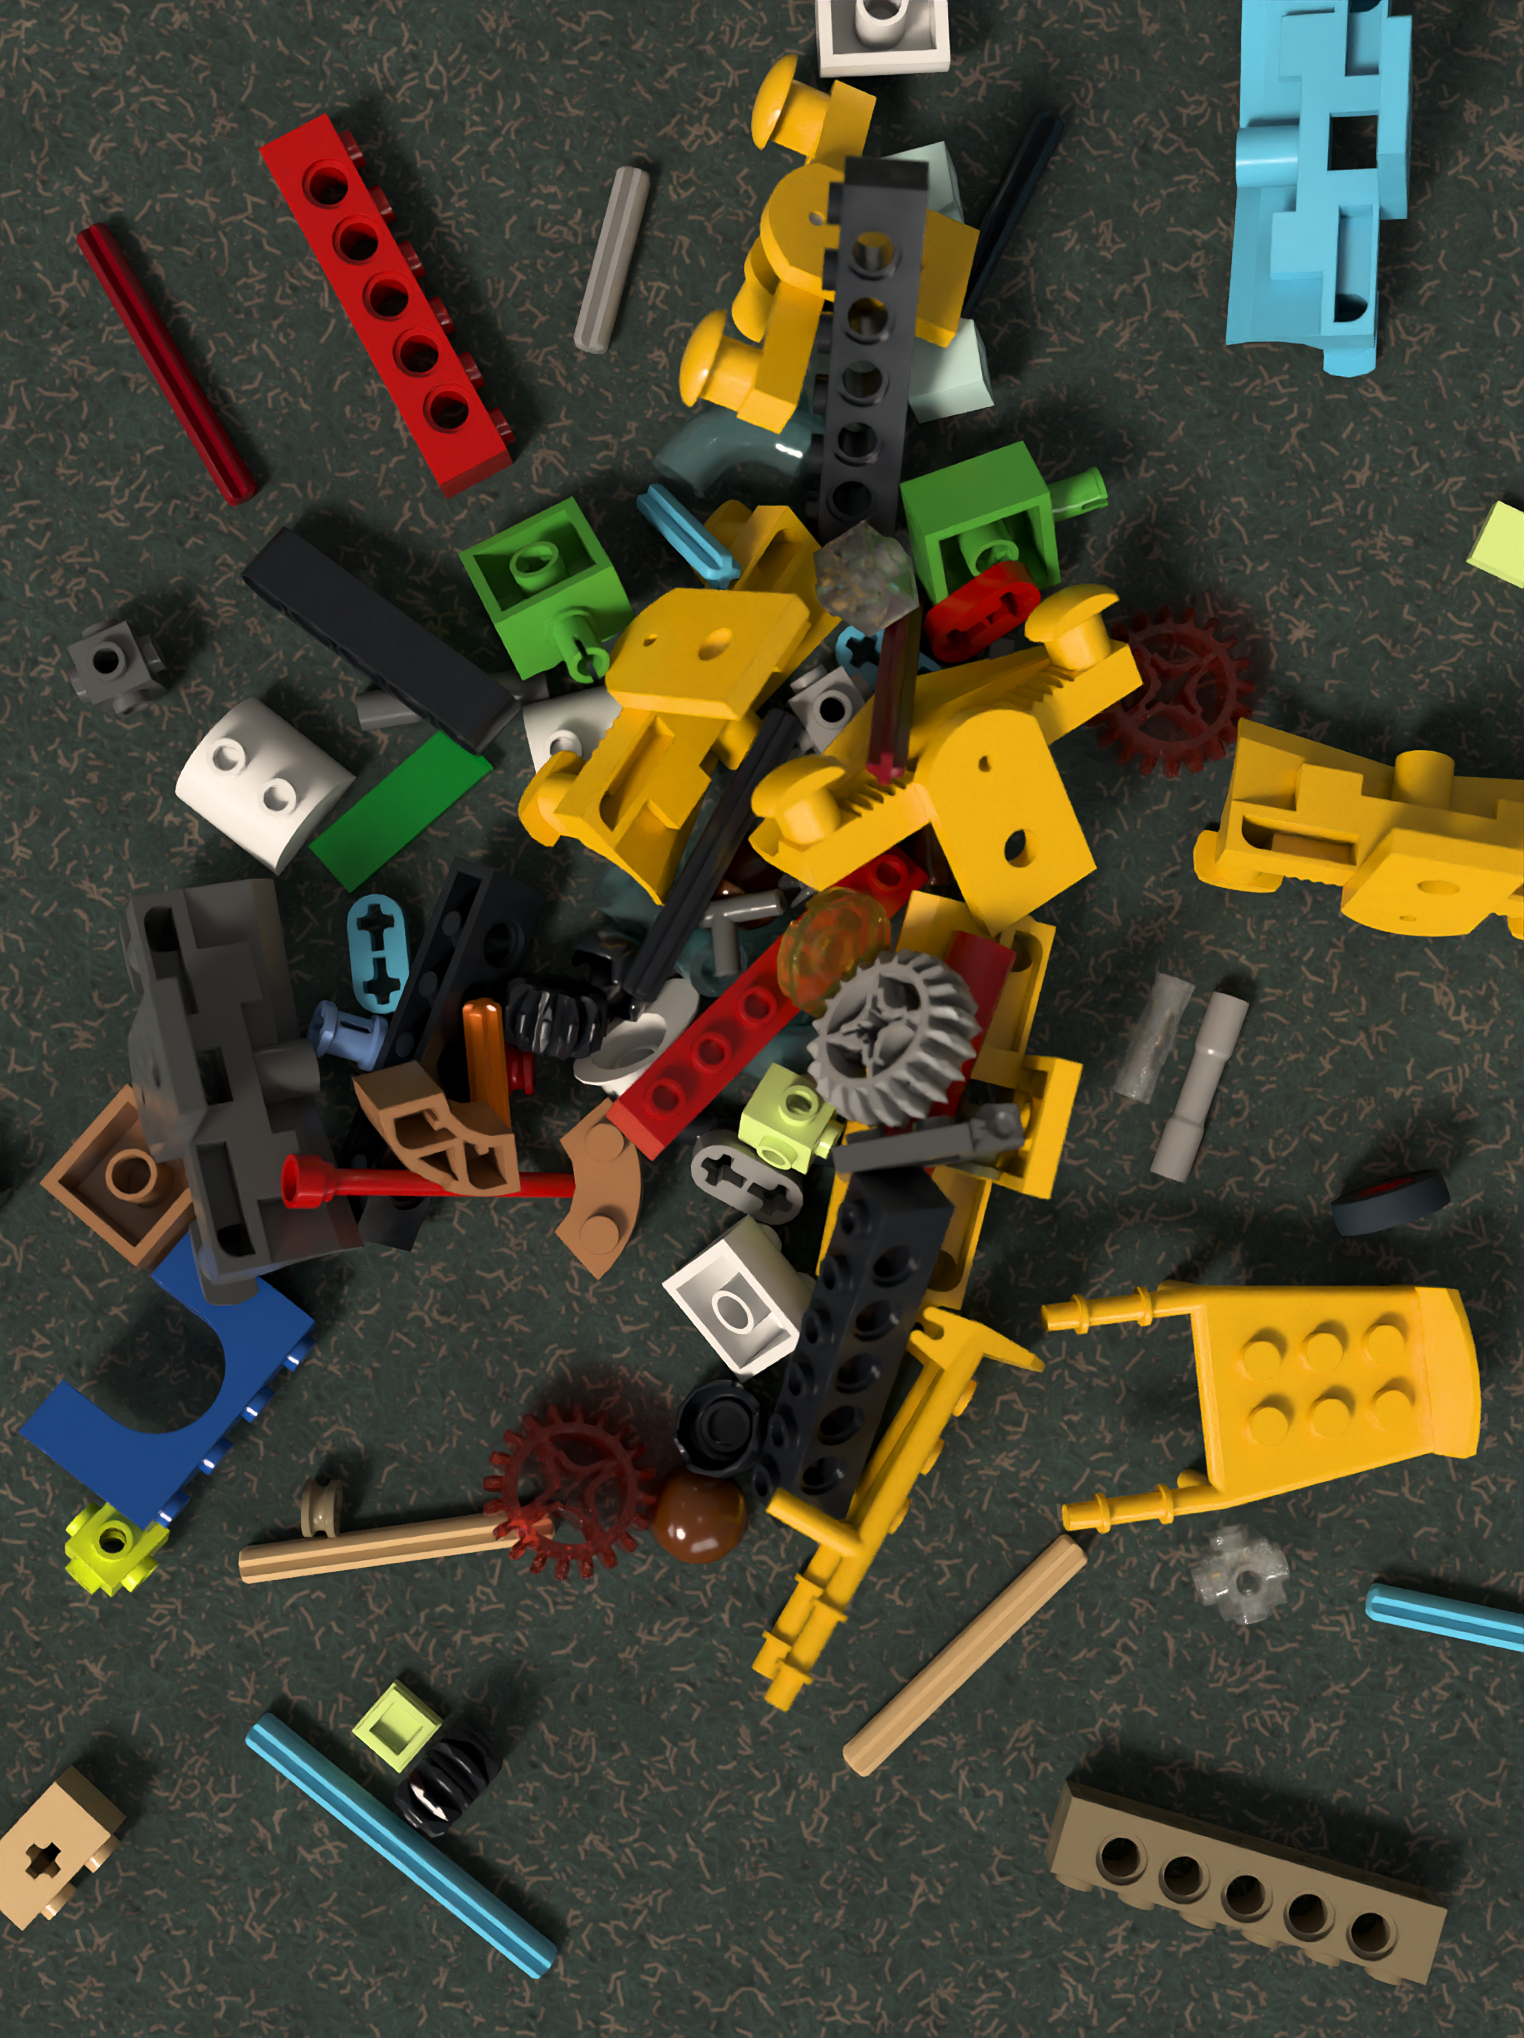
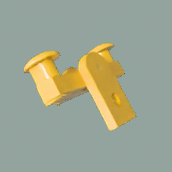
M788 54L782 57L771 68L759 89L752 112V137L755 145L760 150L765 147L768 140H771L806 155L804 166L793 170L780 180L765 205L760 221V236L755 240L745 260L744 272L746 279L732 304V317L737 328L746 337L759 344L755 348L723 335L727 310L723 308L716 309L705 316L694 330L686 346L679 374L680 394L687 406L692 407L699 396L737 411V418L777 434L781 433L797 407L824 300L834 302L835 291L822 290L824 248H838L840 226L826 225L829 181L843 182L845 155L862 156L877 98L838 80L834 81L827 94L793 79L798 59L797 54ZM928 208L914 336L947 348L957 332L980 230ZM868 232L858 238L862 244L868 247H880L890 241L886 235L879 232ZM861 298L853 303L854 306L864 311H874L884 305L874 298Z

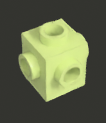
M772 1062L742 1112L738 1140L755 1148L759 1156L772 1166L784 1170L792 1167L806 1175L817 1155L826 1160L832 1153L831 1147L836 1146L844 1125L836 1121L838 1115L836 1112L837 1108L827 1103L822 1095L816 1091L818 1083L812 1075H798Z

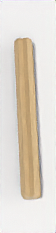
M545 1504L339 1533L337 1538L323 1535L246 1546L239 1552V1571L243 1582L250 1584L551 1541L555 1535L554 1515L551 1507Z
M1060 1535L844 1746L843 1756L850 1767L863 1777L869 1776L1087 1563V1554L1081 1546L1069 1535Z

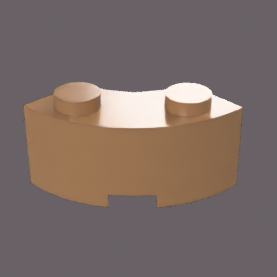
M417 1061L353 1077L356 1094L368 1119L404 1165L413 1173L416 1172L424 1178L440 1184L446 1191L461 1195L497 1196L521 1191L514 1133L486 1101L458 1103L446 1099L444 1092Z
M610 1096L603 1100L560 1139L561 1144L573 1163L576 1189L570 1212L556 1229L555 1233L597 1280L610 1269L629 1242L639 1219L644 1193V1165L641 1150L605 1116L614 1104Z

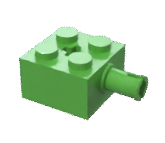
M1023 440L900 484L915 567L932 607L988 568L1000 562L1010 560L1021 562L1028 567L1038 590L1061 583L1055 523L1108 506L1106 487L1097 467L1088 468L1087 471L1046 485Z
M573 496L458 554L523 681L541 671L554 668L563 660L566 662L568 672L572 678L580 683L594 682L586 667L588 663H592L599 678L605 675L609 669L610 658L600 642L609 640L617 633L626 629L636 618V615L613 564Z

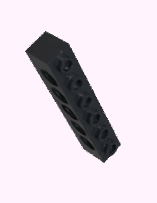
M845 155L843 182L829 181L826 225L840 226L838 248H824L822 290L835 291L833 313L820 312L817 353L830 354L829 374H815L813 414L826 415L824 434L811 433L808 473L821 474L820 491H807L805 528L817 531L816 541L829 557L892 561L929 194V161ZM868 232H879L886 235L890 241L880 247H868L862 244L858 238ZM861 298H874L884 305L874 311H864L854 306L853 303ZM858 361H867L876 365L877 368L873 371L862 373L852 370L849 365ZM853 422H861L869 425L871 428L866 431L855 432L844 426ZM847 481H857L865 486L858 489H849L840 484Z
M456 856L454 857L372 1072L417 1061L444 1092L446 1099L458 1103L470 1102L463 1007L467 1001L478 1000L482 997L492 998L494 1002L499 1003L501 1006L502 995L506 994L508 981L517 977L549 892L495 869ZM359 1103L337 1160V1167L345 1169L410 1170L370 1122ZM347 1195L362 1240L411 1252L432 1196Z
M922 1166L852 1172L844 1199L837 1210L836 1224L825 1257L819 1265V1276L808 1309L802 1317L801 1331L791 1362L785 1370L784 1383L774 1414L768 1422V1432L762 1454L752 1471L750 1485L756 1499L765 1508H767L778 1487H781L835 1520L846 1518L955 1210V1205ZM769 1513L778 1529L792 1527Z

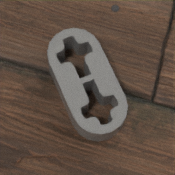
M712 1130L703 1134L696 1141L692 1152L691 1175L696 1185L702 1190L745 1214H750L756 1220L769 1225L784 1224L793 1220L799 1214L803 1206V1178L799 1171L792 1167L784 1170L772 1166L759 1156L755 1148L738 1140L737 1133L728 1130ZM723 1154L732 1157L731 1166L723 1164L718 1170L709 1167L710 1158L718 1160ZM778 1184L786 1187V1196L777 1194L772 1200L764 1197V1188L773 1190Z

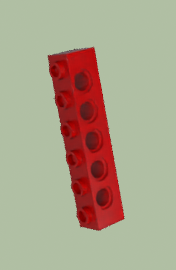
M324 113L258 148L446 499L512 465L513 462L506 446L515 442L516 439L499 407L497 406L487 412L476 391L486 386L469 351L457 356L446 335L456 331V328L440 297L437 295L427 300L416 280L425 276L426 272L409 240L398 245L396 244L387 227L388 224L397 220L380 186L377 184L367 189L357 170L367 165L349 129L337 134L329 117ZM339 185L348 188L345 197L340 202L333 205L319 203L322 193L329 187ZM371 240L378 243L377 250L370 258L362 261H355L349 258L352 247L358 242ZM401 295L408 298L407 306L400 314L392 317L378 314L381 303L387 297ZM421 350H432L438 353V360L430 370L423 373L408 370L409 360L415 353ZM462 405L469 409L467 419L459 427L446 429L437 425L438 417L446 407Z
M895 844L831 885L614 1102L605 1116L653 1161L909 901L911 892L913 890L919 891L930 877Z

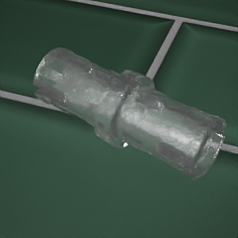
M1158 971L1138 1025L1131 1024L1128 1036L1132 1037L1121 1070H1119L1115 1083L1111 1088L1112 1091L1148 1105L1150 1104L1151 1096L1168 1053H1175L1179 1041L1174 1038L1185 1008L1196 987L1191 983Z

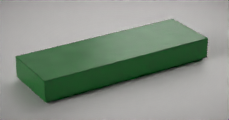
M438 731L308 847L346 890L354 895L495 769L482 755L481 757L471 755Z

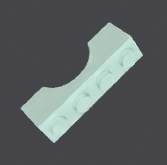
M944 141L882 157L929 161L927 208L965 224L956 170ZM959 319L956 335L947 348L914 336L908 402L919 423L994 406L985 346L974 320Z

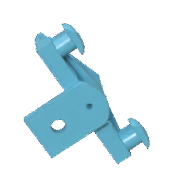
M1242 0L1240 128H1238L1236 142L1237 201L1226 345L1245 342L1279 341L1304 344L1323 349V370L1331 375L1343 377L1368 374L1376 368L1380 220L1407 219L1413 95L1412 16L1391 17L1392 0ZM1379 115L1378 168L1331 170L1333 117Z

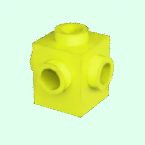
M92 1502L66 1528V1531L72 1537L65 1543V1554L72 1560L65 1566V1569L91 1594H94L101 1587L112 1598L122 1586L132 1593L159 1565L152 1556L168 1541L170 1530L168 1528L164 1529L156 1523L150 1532L143 1531L109 1503H106L101 1508L98 1504ZM114 1540L120 1542L124 1548L117 1553H107L101 1546L108 1541Z

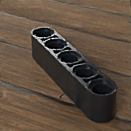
M281 527L240 573L243 581L270 606L475 757H481L521 709L514 696L495 679L289 528Z

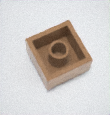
M126 1084L39 1183L134 1266L154 1272L188 1232L189 1224L197 1218L194 1212V1204L191 1198L183 1158L159 1163L155 1162L142 1130L134 1090L129 1084Z

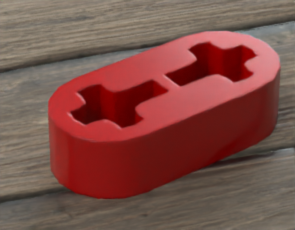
M1011 560L1000 562L988 568L936 604L923 620V631L936 658L950 663L964 661L976 655L1027 620L1033 610L1040 604L1041 594L1026 565Z

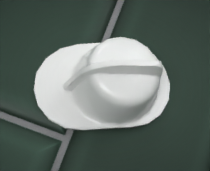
M672 978L666 980L657 999L650 1003L637 1022L624 1021L616 1016L608 1025L607 1036L603 1037L601 1050L583 1059L576 1058L573 1064L575 1077L584 1084L600 1085L615 1102L689 1026L698 1012L701 1001L698 986L688 979Z

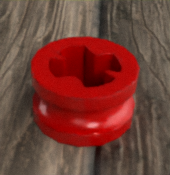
M504 1040L509 1096H511L515 1089L524 1090L526 1095H535V1053L522 1052L517 1046H513Z

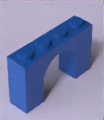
M189 1230L155 1269L151 1277L157 1285L206 1322L221 1340L225 1354V1377L220 1393L208 1411L192 1424L173 1432L159 1434L138 1432L117 1422L62 1379L18 1431L146 1532H150L156 1523L166 1529L177 1518L191 1499L183 1491L199 1470L208 1476L214 1472L234 1446L233 1443L226 1439L242 1418L252 1424L276 1395V1392L268 1387L284 1366L294 1372L318 1343L310 1336L316 1328V1321L259 1276L256 1277L259 1292L253 1298L237 1305L215 1306L207 1303L204 1299L195 1267Z

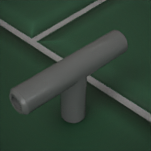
M780 889L709 901L694 930L711 927L717 976L720 978H730L740 975L742 967L737 922L783 915L787 908L785 894Z

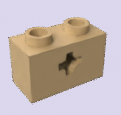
M71 1765L0 1840V1910L22 1931L39 1913L50 1920L78 1890L69 1880L81 1867L85 1865L94 1873L121 1844V1841L113 1833L127 1816L74 1766ZM51 1842L61 1850L53 1860L43 1852Z

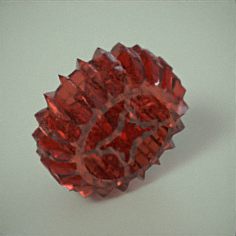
M1167 604L1161 605L1158 608L1155 625L1149 614L1144 609H1140L1132 615L1134 632L1121 621L1116 622L1110 628L1113 640L1129 645L1143 685H1141L1142 694L1139 702L1126 713L1119 699L1085 722L1088 727H1096L1107 722L1110 730L1097 741V744L1101 749H1105L1118 738L1125 745L1116 758V763L1125 766L1136 752L1143 755L1139 764V774L1143 776H1148L1153 772L1157 759H1162V771L1167 779H1172L1178 775L1180 758H1182L1191 774H1196L1204 769L1202 752L1212 761L1218 762L1226 756L1220 739L1233 744L1237 743L1238 726L1230 719L1239 721L1241 717L1249 719L1253 713V709L1248 704L1236 700L1237 697H1245L1255 691V683L1253 681L1237 680L1236 674L1241 673L1251 665L1250 658L1248 656H1241L1231 661L1227 653L1239 642L1237 636L1231 634L1221 643L1212 637L1220 624L1218 618L1211 617L1201 629L1194 627L1197 613L1196 609L1192 607H1187L1183 611L1179 623H1174L1173 611L1171 606ZM1154 643H1173L1190 649L1198 656L1185 664L1175 665L1164 660L1158 652L1151 655L1145 646ZM1211 671L1216 684L1217 703L1214 715L1209 725H1207L1200 716L1204 710L1196 699L1195 688L1199 679ZM1189 673L1191 675L1180 686L1181 690L1175 696V700L1178 703L1177 706H1173L1171 698L1166 704L1160 701L1151 709H1145V706L1156 697L1155 693L1162 686L1158 678L1163 677L1164 684H1166L1170 679L1177 682L1185 674ZM1152 718H1164L1172 722L1178 730L1184 728L1191 739L1163 741L1146 735L1138 727Z
M581 1403L573 1405L569 1415V1423H563L561 1410L556 1404L549 1405L546 1409L545 1419L547 1427L543 1428L538 1418L532 1413L525 1415L522 1419V1425L528 1438L525 1439L518 1432L508 1429L503 1434L502 1440L505 1446L514 1454L511 1456L502 1451H492L488 1458V1463L504 1472V1475L485 1476L482 1480V1489L488 1492L501 1493V1499L491 1500L484 1504L482 1508L484 1516L493 1517L504 1514L507 1520L493 1529L491 1532L495 1541L502 1540L513 1532L519 1541L510 1548L507 1557L511 1561H516L529 1548L536 1553L529 1566V1572L534 1575H538L543 1570L547 1558L555 1560L553 1574L556 1581H564L567 1578L570 1561H576L577 1571L582 1580L590 1579L594 1575L592 1556L595 1555L607 1571L615 1568L618 1565V1561L611 1545L614 1544L627 1554L634 1552L638 1544L634 1537L626 1531V1528L645 1532L651 1525V1521L645 1515L635 1511V1508L652 1507L657 1502L656 1494L650 1491L638 1490L637 1484L646 1483L656 1475L653 1467L635 1469L632 1462L638 1460L647 1451L645 1445L638 1443L626 1451L620 1442L627 1437L631 1428L626 1423H622L612 1435L604 1431L603 1428L609 1420V1412L603 1409L599 1410L591 1425L585 1424V1408ZM574 1441L583 1443L600 1452L606 1459L603 1461L599 1460L588 1466H579L571 1462L563 1450L558 1451L553 1442ZM535 1451L542 1463L540 1470L545 1480V1490L533 1502L521 1508L517 1492L519 1472L525 1459ZM592 1476L596 1477L587 1484L584 1491L578 1496V1507H570V1499L565 1505L556 1501L547 1507H542L551 1500L555 1492L562 1485L560 1477H569V1484L573 1479L582 1483ZM616 1476L620 1490L619 1508L612 1525L605 1533L597 1520L600 1514L594 1503L595 1492L598 1487ZM550 1517H561L573 1526L576 1533H582L586 1543H559L543 1536L532 1525Z

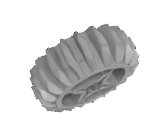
M904 947L897 954H891L882 950L877 956L875 964L860 961L857 975L853 979L840 977L841 990L835 998L823 999L828 1007L825 1016L812 1022L819 1037L810 1042L806 1047L814 1058L808 1072L818 1083L816 1091L822 1095L827 1103L837 1108V1113L851 1122L857 1121L870 1128H885L889 1125L904 1129L911 1116L927 1119L932 1101L948 1103L946 1089L953 1080L966 1081L960 1071V1067L963 1061L977 1056L971 1043L968 1041L982 1030L973 1017L979 1005L973 1000V996L969 993L970 987L964 983L963 977L936 956H929L925 952L920 954L917 951H911ZM918 1001H921L920 1009H918Z

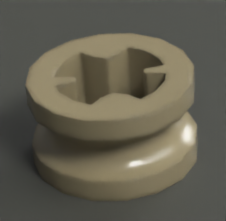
M308 1478L306 1480L301 1503V1528L304 1537H313L318 1530H324L330 1538H337L339 1536L342 1524L343 1486L340 1479H331L327 1486L319 1485L317 1479Z

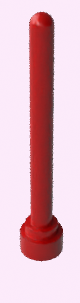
M289 1154L284 1161L281 1172V1193L284 1204L288 1208H317L321 1202L331 1201L333 1195L574 1197L576 1184L574 1173L519 1172L521 1191L497 1196H468L446 1191L440 1184L428 1180L416 1172L413 1173L411 1170L334 1168L331 1162L322 1161L319 1155Z

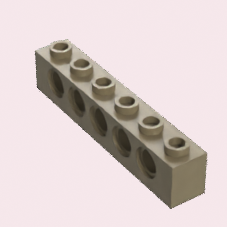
M1066 1779L1044 1850L1050 1872L1056 1873L1055 1878L1070 1888L1090 1892L1095 1885L1118 1892L1117 1897L1133 1907L1143 1910H1154L1155 1905L1158 1904L1179 1911V1916L1182 1919L1206 1929H1215L1217 1923L1241 1929V1935L1256 1944L1270 1948H1277L1279 1941L1301 1947L1302 1952L1307 1957L1319 1963L1337 1967L1340 1966L1341 1960L1358 1964L1364 1966V1971L1368 1975L1392 1985H1401L1403 1978L1426 1985L1448 1911L1432 1889ZM1127 1838L1133 1841L1130 1852L1122 1859L1109 1860L1102 1856L1104 1847L1113 1839ZM1181 1856L1194 1859L1191 1871L1184 1877L1174 1879L1164 1875L1167 1865L1173 1859ZM1242 1875L1255 1877L1254 1886L1247 1894L1240 1897L1227 1895V1888L1235 1878ZM1304 1894L1316 1895V1902L1309 1912L1303 1915L1289 1914L1290 1906L1297 1897ZM1365 1913L1377 1914V1920L1372 1929L1361 1934L1351 1932L1353 1923L1359 1916Z

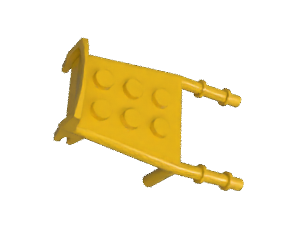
M1168 1279L1159 1284L1157 1291L1148 1292L1145 1286H1138L1134 1288L1133 1294L1085 1300L1082 1294H1074L1071 1296L1070 1302L1041 1306V1322L1046 1332L1074 1328L1077 1334H1085L1088 1332L1089 1326L1137 1320L1140 1326H1148L1151 1324L1152 1318L1190 1314L1208 1475L1194 1469H1186L1178 1476L1177 1484L1179 1488L1169 1489L1163 1483L1157 1484L1154 1492L1106 1498L1102 1492L1094 1493L1090 1501L1063 1504L1062 1519L1067 1531L1096 1527L1099 1533H1107L1110 1530V1525L1159 1518L1162 1524H1170L1173 1522L1174 1516L1227 1509L1428 1453L1463 1459L1476 1455L1481 1416L1479 1370L1468 1317L1457 1289L1414 1284H1393L1389 1286L1198 1285Z
M931 1306L924 1308V1310L919 1309L915 1322L922 1325L923 1332L913 1330L905 1349L922 1363L924 1367L861 1473L846 1518L835 1520L783 1488L778 1487L766 1511L821 1544L804 1574L796 1573L794 1579L799 1583L772 1631L765 1629L762 1633L766 1641L751 1667L773 1680L763 1697L766 1701L788 1712L803 1683L811 1685L814 1677L809 1674L838 1621L846 1623L849 1618L843 1612L887 1533L893 1534L904 1519L911 1504V1499L907 1496L918 1475L921 1473L925 1476L936 1462L944 1445V1440L939 1437L951 1414L959 1417L973 1396L977 1382L972 1380L971 1377L982 1357L1032 1371L1043 1372L1046 1365L1036 1355L974 1319L968 1320Z

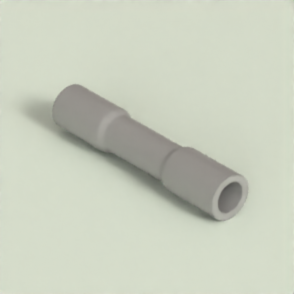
M1212 993L1195 1041L1194 1057L1174 1113L1167 1120L1150 1168L1151 1172L1186 1184L1204 1134V1122L1225 1063L1233 1053L1250 1005L1249 1003L1223 993Z

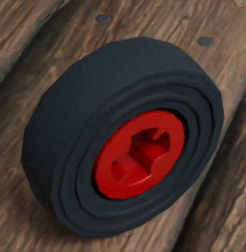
M1424 1169L1381 1180L1380 1183L1371 1184L1345 1193L1331 1202V1211L1342 1236H1357L1396 1227L1430 1215L1450 1203V1194L1444 1177L1438 1169Z

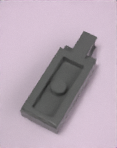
M1017 1103L984 1104L969 1123L954 1125L952 1116H938L914 1122L912 1124L914 1133L886 1137L884 1128L860 1130L845 1135L846 1145L831 1148L835 1171L839 1179L847 1183L850 1181L852 1172L920 1166L925 1169L974 1160L975 1156L1024 1148L1025 1141Z

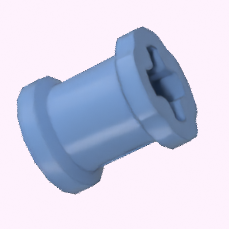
M323 1000L314 1011L306 1038L311 1041L317 1058L323 1056L324 1053L356 1061L359 1069L370 1072L373 1070L388 1031L387 1018L376 1014L367 1019L339 1011L334 1002Z

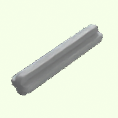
M621 166L616 172L574 333L576 347L592 354H604L608 350L651 185L649 174L639 168Z

